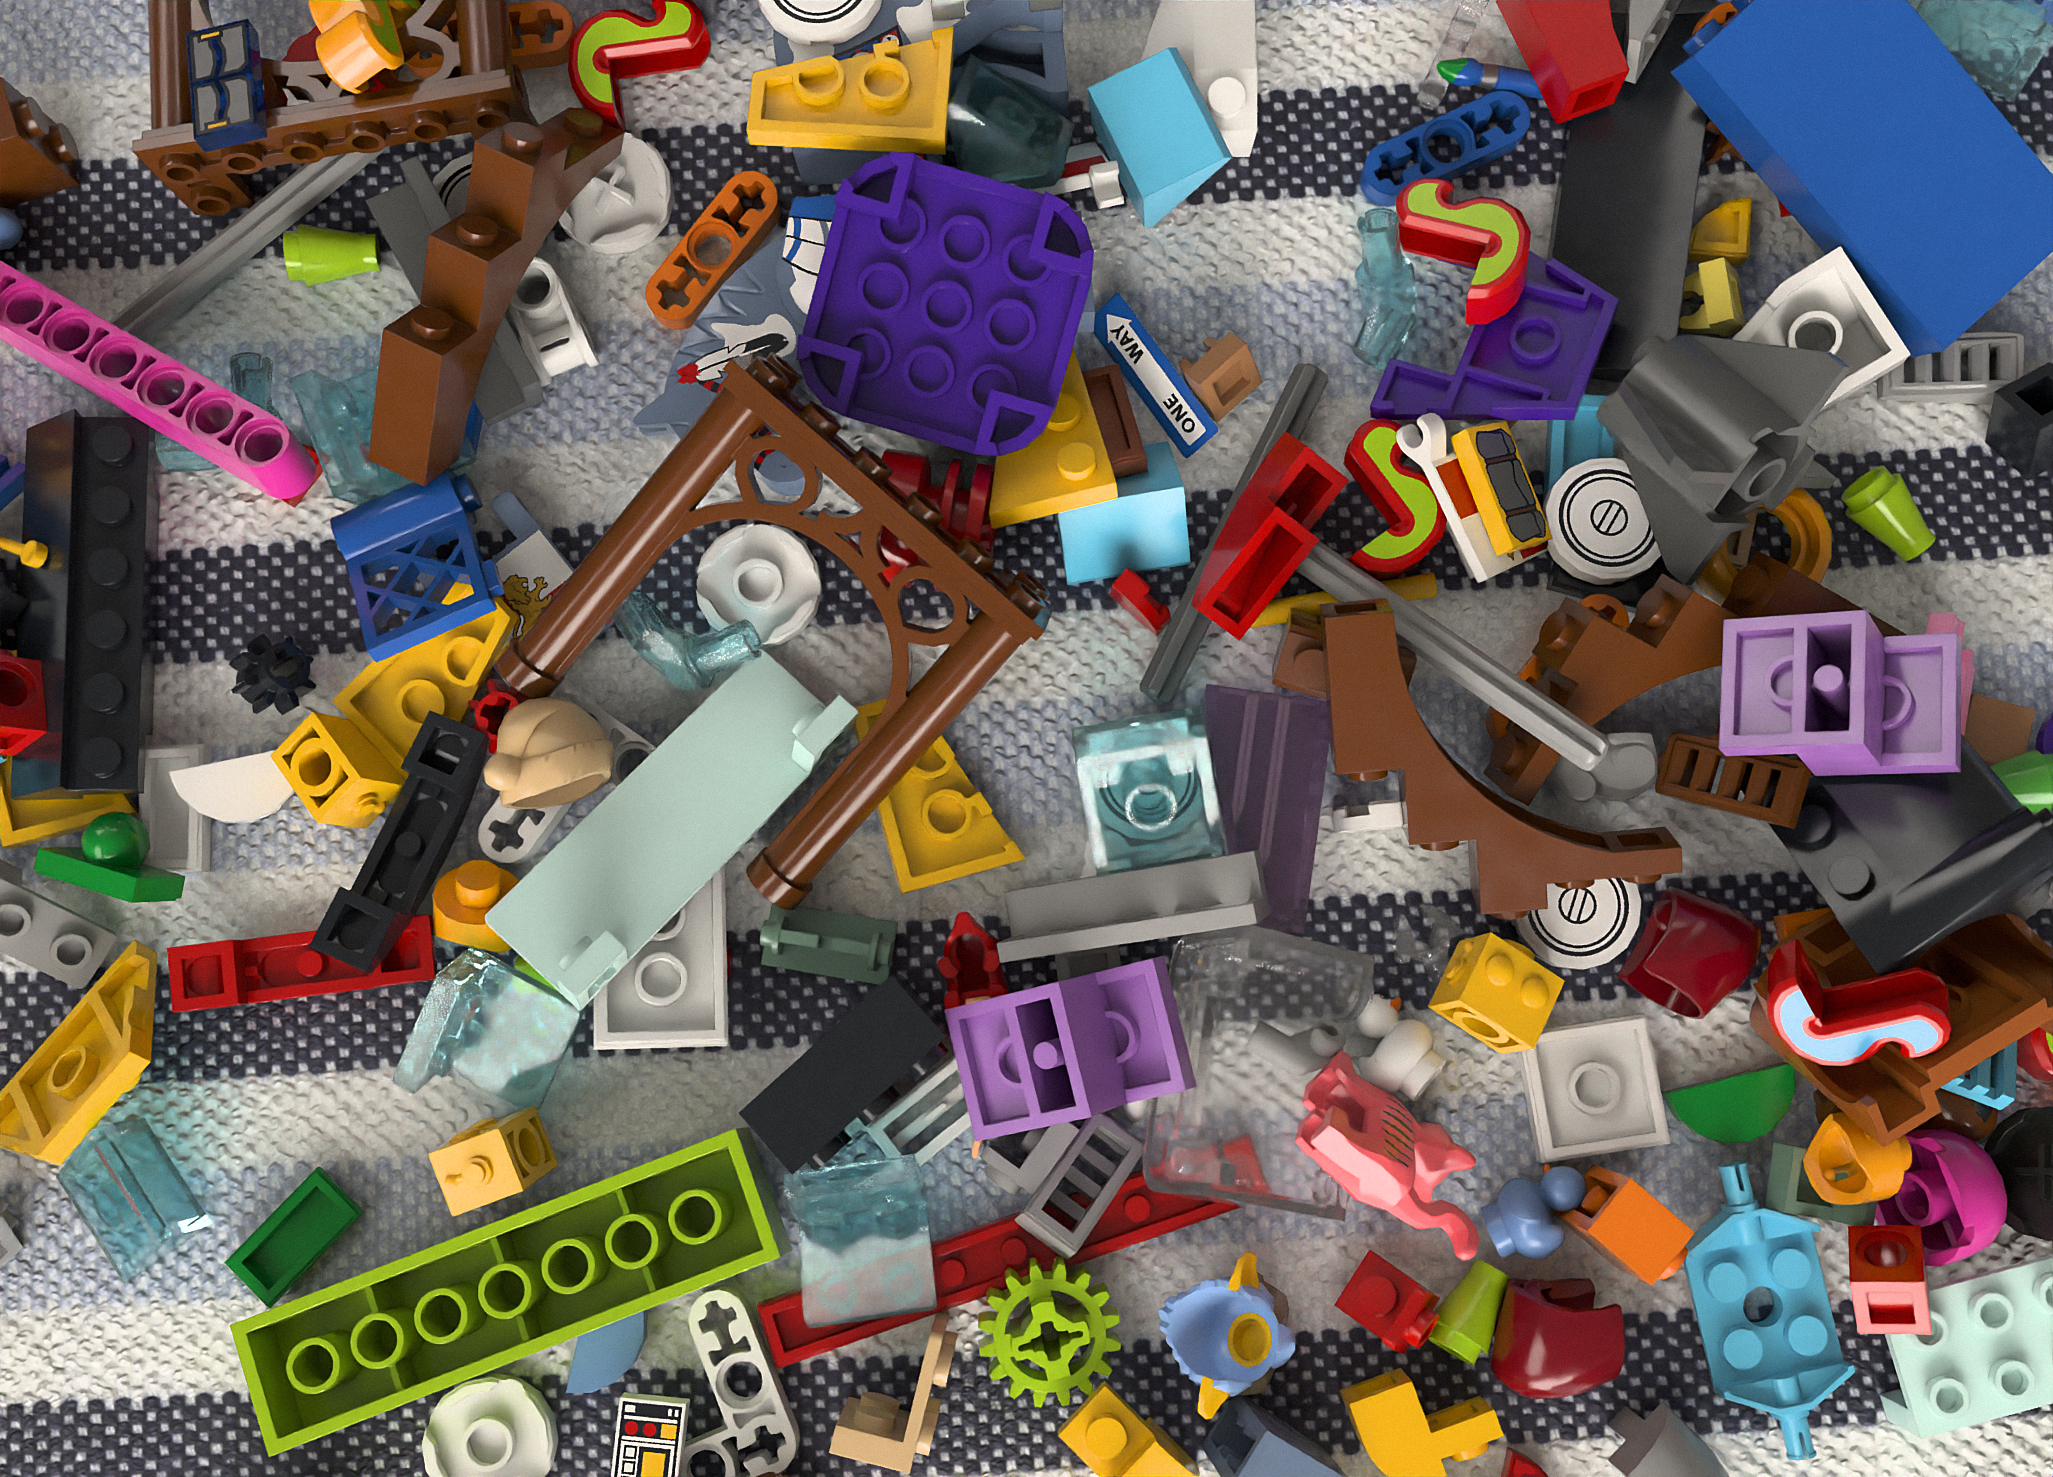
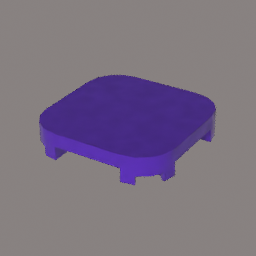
M889 151L887 156L866 162L848 179L844 178L833 200L836 204L803 333L802 335L798 334L796 360L800 363L808 388L820 400L822 406L844 417L972 454L1003 456L1026 448L1045 431L1056 409L1091 286L1094 249L1086 225L1069 206L1068 202L1045 191V194L993 180L918 158L915 153Z

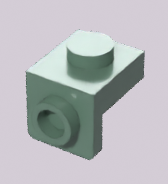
M1774 1142L1764 1208L1783 1213L1836 1221L1851 1226L1874 1225L1877 1201L1851 1205H1837L1826 1202L1812 1187L1804 1169L1803 1157L1808 1148ZM1846 1172L1836 1173L1835 1181L1848 1178V1174Z

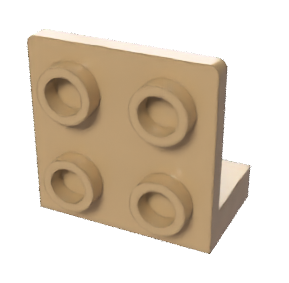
M936 1313L911 1412L900 1410V1401L880 1393L863 1392L861 1399L849 1397L835 1426L829 1453L908 1474L911 1471L915 1452L929 1455L942 1399L930 1397L932 1384L946 1386L958 1337L957 1333L946 1331L950 1313Z

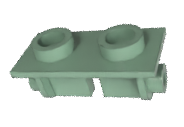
M772 903L769 920H764L761 929L760 945L764 946L761 965L881 985L889 977L898 922L798 906L795 910H786Z

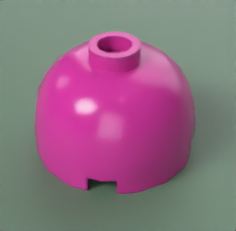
M1917 1129L1906 1133L1905 1136L1911 1146L1912 1163L1909 1169L1904 1172L1903 1182L1898 1193L1889 1199L1877 1201L1875 1218L1878 1224L1921 1225L1926 1266L1940 1267L1959 1262L1990 1246L1998 1236L2007 1215V1195L2003 1179L1992 1158L1975 1141L1947 1129Z

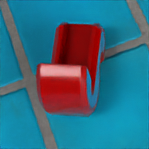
M1798 939L1777 948L1768 965L1767 1017L1773 1032L1792 1053L1816 1064L1848 1066L1870 1059L1887 1042L1891 1041L1900 1044V1054L1903 1057L1917 1058L1938 1051L1949 1040L1951 1021L1948 988L1939 976L1930 971L1916 967L1822 989L1817 973Z

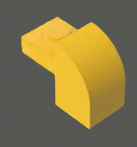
M1401 1368L1339 1390L1356 1436L1372 1461L1388 1477H1447L1441 1459L1449 1456L1453 1461H1465L1475 1458L1489 1449L1488 1442L1504 1436L1495 1410L1481 1396L1425 1416L1413 1382Z
M1105 1381L1058 1429V1436L1099 1477L1200 1476L1197 1463L1151 1417L1145 1421Z

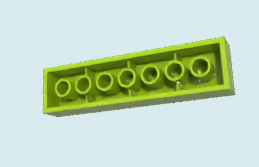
M735 1128L231 1324L230 1329L268 1457H271L770 1262L793 1250L750 1128Z

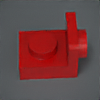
M1371 1250L1367 1252L1334 1306L1382 1339V1343L1392 1350L1403 1354L1407 1352L1410 1345L1419 1349L1426 1342L1440 1316L1433 1311L1440 1297Z

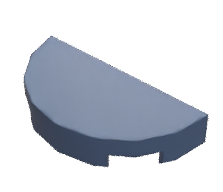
M648 1310L578 1336L566 1393H592L615 1383L638 1360L647 1338Z

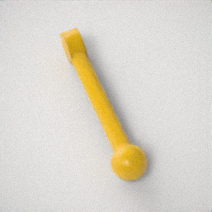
M0 535V549L21 556L20 559L23 564L39 568L47 559L48 547L45 544L35 540H30L24 544Z

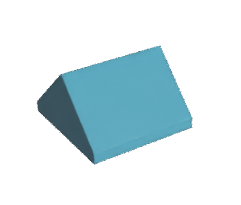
M1177 47L1167 48L1088 87L1091 123L1110 161H1117L1119 167V174L1117 175L1144 228L1155 226L1232 158Z
M1168 441L1143 445L1147 457L1148 471L1116 478L1117 499L1055 514L1067 585L1118 577L1126 568L1128 570L1132 569L1135 573L1190 564L1184 486Z

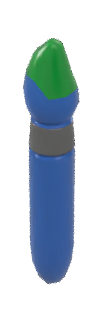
M1464 57L1439 61L1436 67L1443 79L1456 86L1469 87L1475 85L1489 90H1505L1520 96L1544 100L1531 72L1527 70L1479 63L1474 58Z

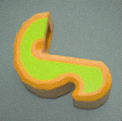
M308 0V6L314 22L322 33L316 39V51L329 77L340 88L359 94L369 88L367 80L382 69L394 70L403 65L404 54L396 29L402 26L422 6L419 0Z

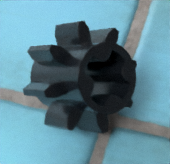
M265 634L259 635L247 643L248 652H242L230 660L229 665L238 671L236 685L231 691L233 694H240L247 702L253 704V713L258 714L274 703L277 711L284 715L300 706L298 697H303L316 689L317 685L308 679L310 664L314 659L312 656H306L300 648L293 645V637L288 636L272 646Z

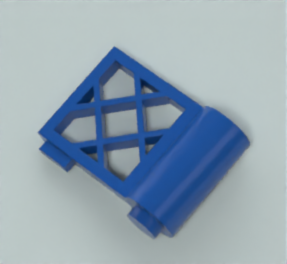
M449 467L425 487L416 482H411L330 519L334 538L347 562L366 650L376 663L497 610L494 598L504 594L505 591L498 567L493 559L483 562L473 527L477 523L474 511L483 506L475 485L466 473L457 476ZM459 538L458 545L446 563L430 559L439 546ZM393 566L400 567L386 589L371 586V576ZM420 573L436 576L422 598L406 595ZM455 582L472 585L474 594L450 605L441 603ZM396 608L411 611V614L402 626L383 634L382 628Z

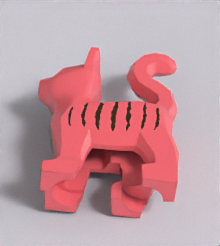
M1341 1050L1305 1087L1302 1104L1310 1113L1298 1124L1295 1143L1302 1149L1305 1155L1314 1159L1326 1173L1340 1183L1354 1200L1384 1209L1416 1229L1441 1227L1450 1237L1454 1253L1458 1258L1463 1261L1473 1258L1479 1244L1476 1226L1458 1206L1444 1200L1431 1201L1433 1188L1451 1172L1471 1169L1476 1165V1158L1467 1149L1454 1144L1452 1137L1440 1124L1416 1121L1408 1109L1396 1097L1360 1077L1353 1067L1350 1056Z

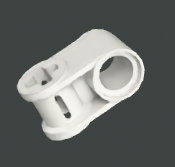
M534 257L508 307L520 334V345L536 372L541 387H545L551 384V379L555 375L583 364L593 368L600 365V360L587 327L577 312L570 291L549 263L541 258ZM541 282L550 283L549 293L544 300L536 304L525 303L526 292L531 286Z

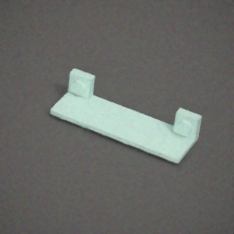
M757 650L485 915L486 924L581 1011L852 735L859 712L841 695L826 707L764 650Z
M2053 1254L1929 1287L1932 1335L1885 1334L1901 1389L1880 1394L1886 1418L1889 1422L1920 1439L2052 1404Z

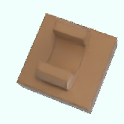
M1229 332L1220 341L1214 337L1205 338L1202 342L1207 353L1196 363L1192 364L1185 358L1179 362L1181 371L1194 395L1209 416L1217 423L1263 383L1247 343L1232 332Z

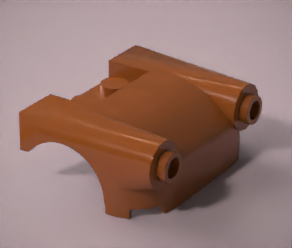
M1833 910L1783 939L1766 953L1770 963L1777 948L1798 939L1817 973L1822 989L1880 976L1836 919V914ZM1997 914L1973 922L1934 944L1908 968L1919 967L1939 976L1948 988L1951 1032L1948 1042L1932 1054L1917 1058L1903 1057L1900 1054V1044L1893 1041L1887 1042L1870 1059L1848 1066L1819 1065L1792 1053L1773 1032L1767 1017L1768 966L1759 977L1758 982L1752 984L1757 997L1752 1004L1749 1016L1751 1027L1759 1037L1884 1148L1942 1112L1935 1091L2038 1027L2053 1036V948L2038 937L2021 918L2012 914Z

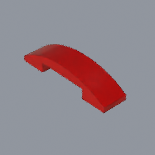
M432 915L413 916L398 941L372 974L309 947L317 930L245 940L232 939L167 948L172 1013L312 997L438 979Z

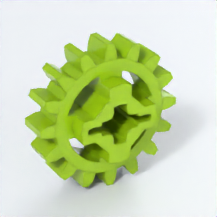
M1057 1256L1052 1264L1051 1271H1042L1038 1260L1034 1257L1029 1259V1275L1021 1278L1017 1272L1008 1268L1004 1271L1008 1289L1003 1292L990 1287L986 1292L987 1302L995 1309V1312L985 1311L980 1312L978 1315V1328L987 1333H992L978 1340L980 1356L984 1357L997 1356L989 1365V1376L995 1381L1009 1375L1008 1392L1009 1396L1013 1399L1017 1398L1025 1388H1028L1033 1392L1034 1406L1041 1408L1046 1400L1047 1393L1056 1392L1058 1400L1064 1407L1068 1406L1070 1402V1388L1078 1386L1088 1396L1094 1392L1090 1377L1093 1371L1106 1376L1111 1374L1110 1360L1103 1353L1104 1351H1119L1121 1348L1119 1335L1111 1330H1107L1120 1323L1117 1307H1101L1110 1297L1108 1287L1104 1282L1090 1289L1088 1288L1091 1277L1088 1267L1082 1265L1072 1276L1066 1274L1063 1257ZM1052 1291L1069 1294L1080 1302L1069 1305L1054 1296ZM1029 1296L1030 1302L1022 1315L1009 1319V1325H1006L1013 1309ZM1053 1321L1054 1327L1057 1330V1339L1045 1341L1040 1324ZM1089 1344L1083 1355L1069 1366L1068 1363L1078 1347ZM1029 1359L1044 1368L1045 1371L1029 1368L1020 1361Z

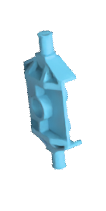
M1739 1160L1731 1161L1730 1164L1722 1163L1718 1165V1170H1720L1727 1203L1720 1204L1721 1212L1697 1230L1687 1242L1685 1247L1688 1248V1254L1684 1261L1713 1390L1724 1399L1769 1412L1772 1417L1780 1422L1787 1459L1805 1460L1804 1456L1811 1459L1817 1456V1452L1814 1449L1807 1416L1810 1414L1809 1410L1814 1409L1855 1373L1854 1365L1843 1360L1812 1233L1820 1232L1821 1228L1817 1223L1761 1207L1759 1201L1754 1199L1747 1170V1161ZM1766 1287L1773 1298L1771 1314L1763 1321L1750 1322L1744 1313V1299L1752 1289Z

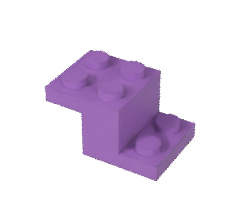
M1867 610L1724 620L1719 749L1725 756L1797 754L1815 776L1961 772V639L1957 632L1883 637Z
M1164 956L944 1010L975 1141L1085 1119L1127 1103L1183 1092L1197 1087Z

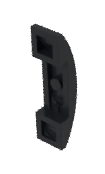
M431 710L429 711L400 767L409 773L405 784L352 888L348 890L341 886L339 887L309 947L370 974L373 973L409 925L450 852L481 775L490 741L487 734Z

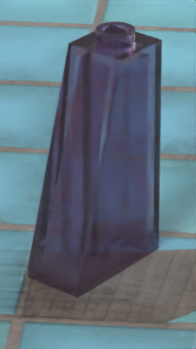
M1206 684L1201 693L1200 709L1208 762L1212 772L1211 782L1222 855L1259 849L1270 908V915L1259 923L1239 927L1249 928L1247 940L1286 946L1287 934L1301 935L1305 931L1330 743L1327 701Z

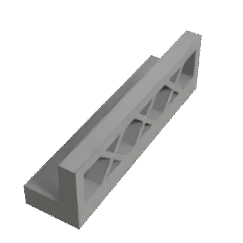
M1259 849L1008 890L1004 892L1012 937L998 942L997 949L1000 963L1257 924L1270 915Z

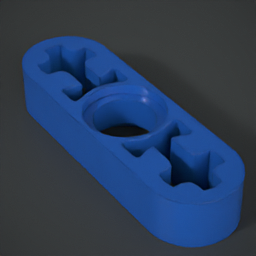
M1505 90L1494 91L1379 144L1368 154L1360 173V187L1363 194L1376 205L1384 207L1396 206L1398 194L1412 181L1427 177L1450 181L1512 152L1519 145L1529 128L1531 115L1528 105L1519 95ZM1493 112L1499 120L1509 118L1512 121L1506 134L1500 127H1494L1482 133L1478 142L1475 143L1474 133L1482 130L1487 125ZM1438 135L1450 136L1458 142L1461 149V157L1451 163L1439 162L1430 154L1428 141ZM1411 149L1414 150L1416 164L1402 172L1397 186H1394L1389 178L1381 181L1377 179L1383 163L1386 164L1390 171L1401 168L1408 164L1413 154Z

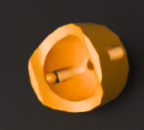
M485 860L468 861L446 872L436 882L433 892V928L435 936L455 943L498 953L510 950L511 947L486 924L485 915L520 881L510 871Z
M1844 1112L1831 1113L1823 1121L1803 1157L1804 1169L1812 1187L1823 1200L1837 1205L1863 1204L1889 1199L1898 1193L1903 1182L1904 1172L1909 1169L1912 1163L1911 1146L1905 1135L1883 1148ZM1846 1172L1848 1174V1178L1835 1181L1836 1173Z

